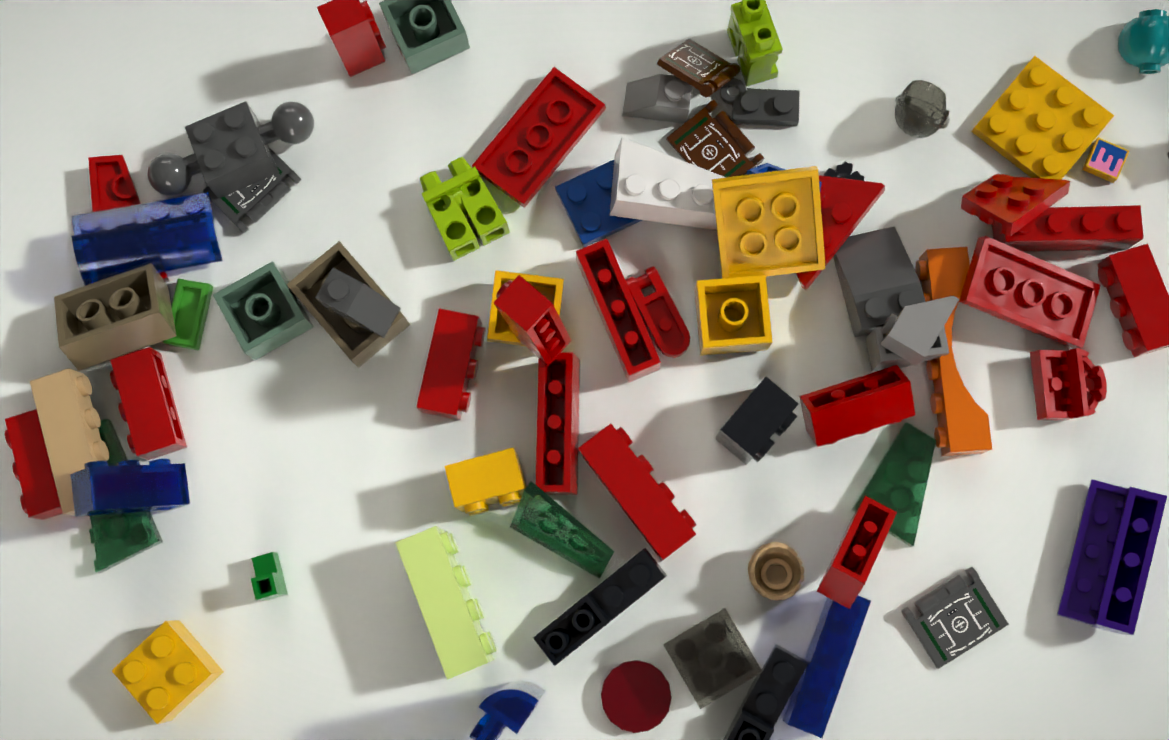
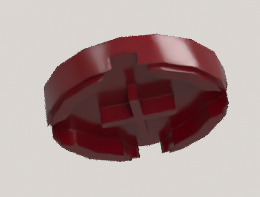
M640 660L626 661L613 668L604 680L601 692L603 710L609 720L621 730L633 733L649 731L661 724L669 712L672 699L670 684L663 672L651 663Z

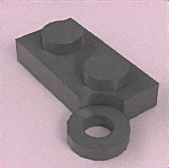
M736 78L730 80L720 89L722 100L732 105V121L735 124L797 126L799 123L800 90L747 88L746 91L745 84ZM736 87L739 90V94L737 96H730L727 93V89Z

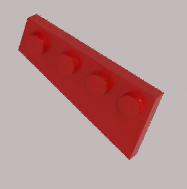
M123 155L88 157L98 281L148 263L153 264L164 282L169 281Z

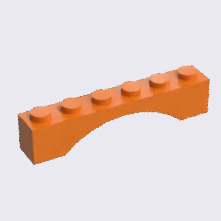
M967 246L926 249L919 257V260L916 261L915 271L919 280H921L926 302L949 296H955L960 300L970 266ZM957 305L944 325L949 354L927 361V376L929 380H933L934 393L931 394L930 398L931 410L933 414H937L938 427L934 431L936 447L941 448L942 456L982 454L992 450L988 414L972 398L956 368L952 350V326Z

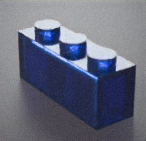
M170 459L149 461V465H140L139 460H126L118 462L117 466H107V461H93L85 463V469L71 474L75 517L169 511L190 504L185 463L171 464Z

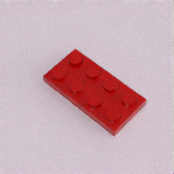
M553 67L473 163L472 167L475 166L483 178L525 208L605 111L606 104L556 67Z
M982 236L977 240L959 302L1072 349H1082L1101 285L988 236Z

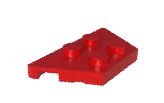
M996 174L962 196L961 209L977 216L979 220L986 224H992L993 219L1002 224L1001 233L1012 236L1066 196L1069 192L1070 181Z
M819 175V181L822 182L820 201L825 266L884 193L885 185L877 182ZM822 270L795 274L799 279L801 287L807 291Z

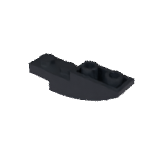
M644 548L533 637V639L552 664L556 666L663 580L667 574L648 550Z
M775 644L761 671H758L723 740H769L774 732V726L808 666V661Z

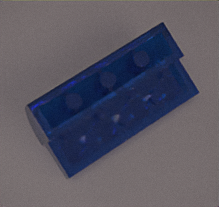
M209 192L72 216L74 235L71 237L73 249L85 286L151 263L157 272L160 273L223 261Z
M514 681L505 684L479 705V708L487 714L481 717L469 737L473 740H498L506 727L517 734L546 690L529 681Z

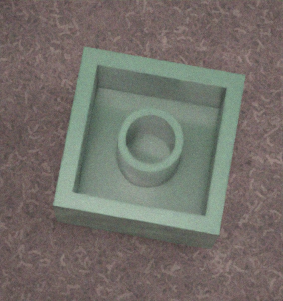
M384 0L379 3L386 23L411 75L470 48L466 31L451 0Z
M273 261L213 294L243 352L254 360L261 358L314 327L299 299L286 285L289 281L284 272Z

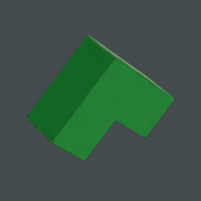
M270 552L251 558L256 575L255 578H251L255 599L271 600L288 595L278 553Z

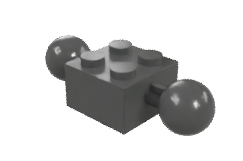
M247 101L185 126L194 154L184 158L174 153H163L156 156L148 166L147 176L149 183L160 194L174 196L188 188L193 175L202 172L205 183L218 198L224 197L279 173L268 144L279 139L287 144H300L306 141L314 129L313 115L305 105L293 101L279 105L273 112L271 121L260 125L258 118Z

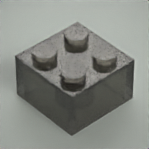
M720 608L662 643L700 709L763 672L726 608Z

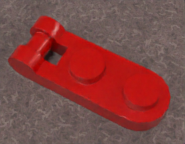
M652 266L644 270L645 274L637 278L631 276L625 280L639 313L659 351L667 357H679L687 351L691 337L657 269ZM651 285L655 292L644 297L641 290Z

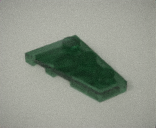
M905 422L851 510L856 512L866 495L896 511L897 514L888 533L908 546L914 547L936 440L908 422Z
M530 481L523 492L510 528L600 579L615 551Z

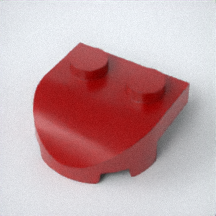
M1074 348L1067 351L1036 350L1030 352L1037 420H1070L1096 413L1095 408L1098 403L1106 398L1107 382L1102 367L1100 365L1095 366L1087 357L1089 355L1088 351Z

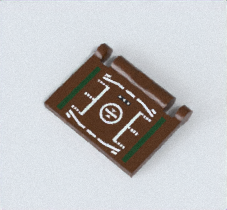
M688 39L659 58L656 64L699 90L703 97H710L740 73V66L737 63H729L691 39Z
M715 100L710 101L702 110L666 138L685 162L724 177L746 175L747 170L758 166L765 159L759 153L749 161L746 156L755 149V146L724 111L718 113L715 118L710 116V113L718 107Z

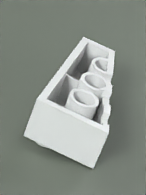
M622 137L614 157L610 216L717 230L712 179L726 177Z

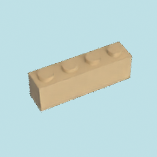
M68 368L30 381L62 513L79 516L116 504L115 493L118 491V486L114 476L109 472L107 464L109 451L105 442L100 437L98 427L101 426V420L97 410L92 406L90 398L92 385L88 377L84 373Z

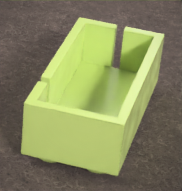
M434 526L395 542L447 680L493 661L492 653L496 652L497 648L490 631L484 633L479 620L484 618V614L478 599H471L467 587L472 585L465 566L457 564L454 554L459 553L452 533L449 534L448 531L445 532V530Z

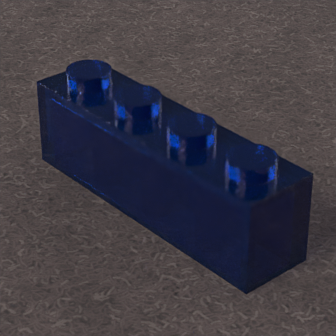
M857 596L850 609L827 597L805 660L808 661V666L791 695L782 720L783 722L823 738L871 600Z

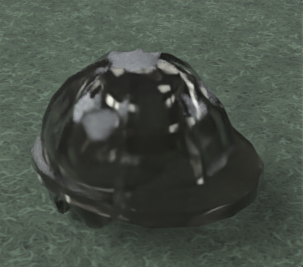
M914 80L895 99L896 123L905 134L911 137L925 138L931 136L940 128L944 129L949 124L950 111L946 110V94L930 82Z

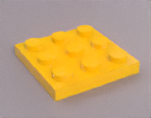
M1034 56L971 132L1029 177L1062 180L1114 115Z
M817 166L712 179L722 278L766 275L767 277L826 269Z

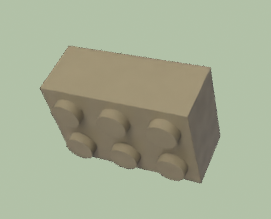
M338 241L286 285L347 357L359 368L410 326V323L399 311L385 338H382L322 306L315 297L332 268L364 283L390 300L343 244Z
M152 263L54 297L59 348L78 371L176 337L169 289Z

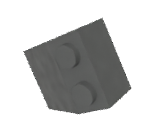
M895 226L849 236L833 256L854 337L870 334L874 328L883 327L891 313L897 316L905 306L926 302L920 280Z

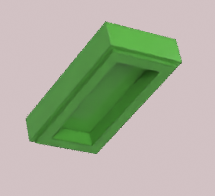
M184 279L177 280L172 302L176 337L164 340V344L199 351L213 292L211 284Z

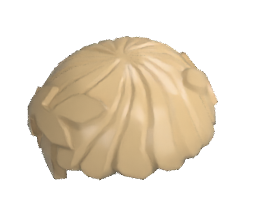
M772 542L759 547L752 555L748 564L749 580L754 589L764 598L776 601L786 600L794 596L799 590L801 583L804 581V567L794 549L780 542Z

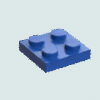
M614 160L555 186V191L583 248L642 221L639 219L610 216Z

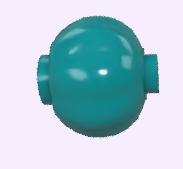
M1153 9L1139 12L1138 18L1129 21L1118 37V51L1121 57L1127 63L1138 67L1141 74L1160 73L1161 67L1169 63V16H1167V11Z

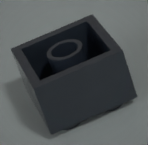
M765 377L720 429L715 439L745 465L752 458L758 463L775 444L770 437L774 433L780 437L797 418V415L792 411L799 403L768 377Z

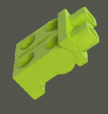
M742 0L741 2L731 4V15L727 33L735 56H738L737 62L746 87L777 78L778 69L776 62L778 54H782L783 48L766 1Z
M459 157L448 164L453 177L444 182L440 181L436 171L429 172L420 177L424 191L421 194L453 261L480 248L476 236L465 218L467 214L483 246L510 233L506 219L480 177L476 167L471 168L463 157Z

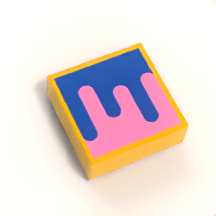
M1098 137L1092 145L1082 170L1114 183L1119 177L1129 150Z

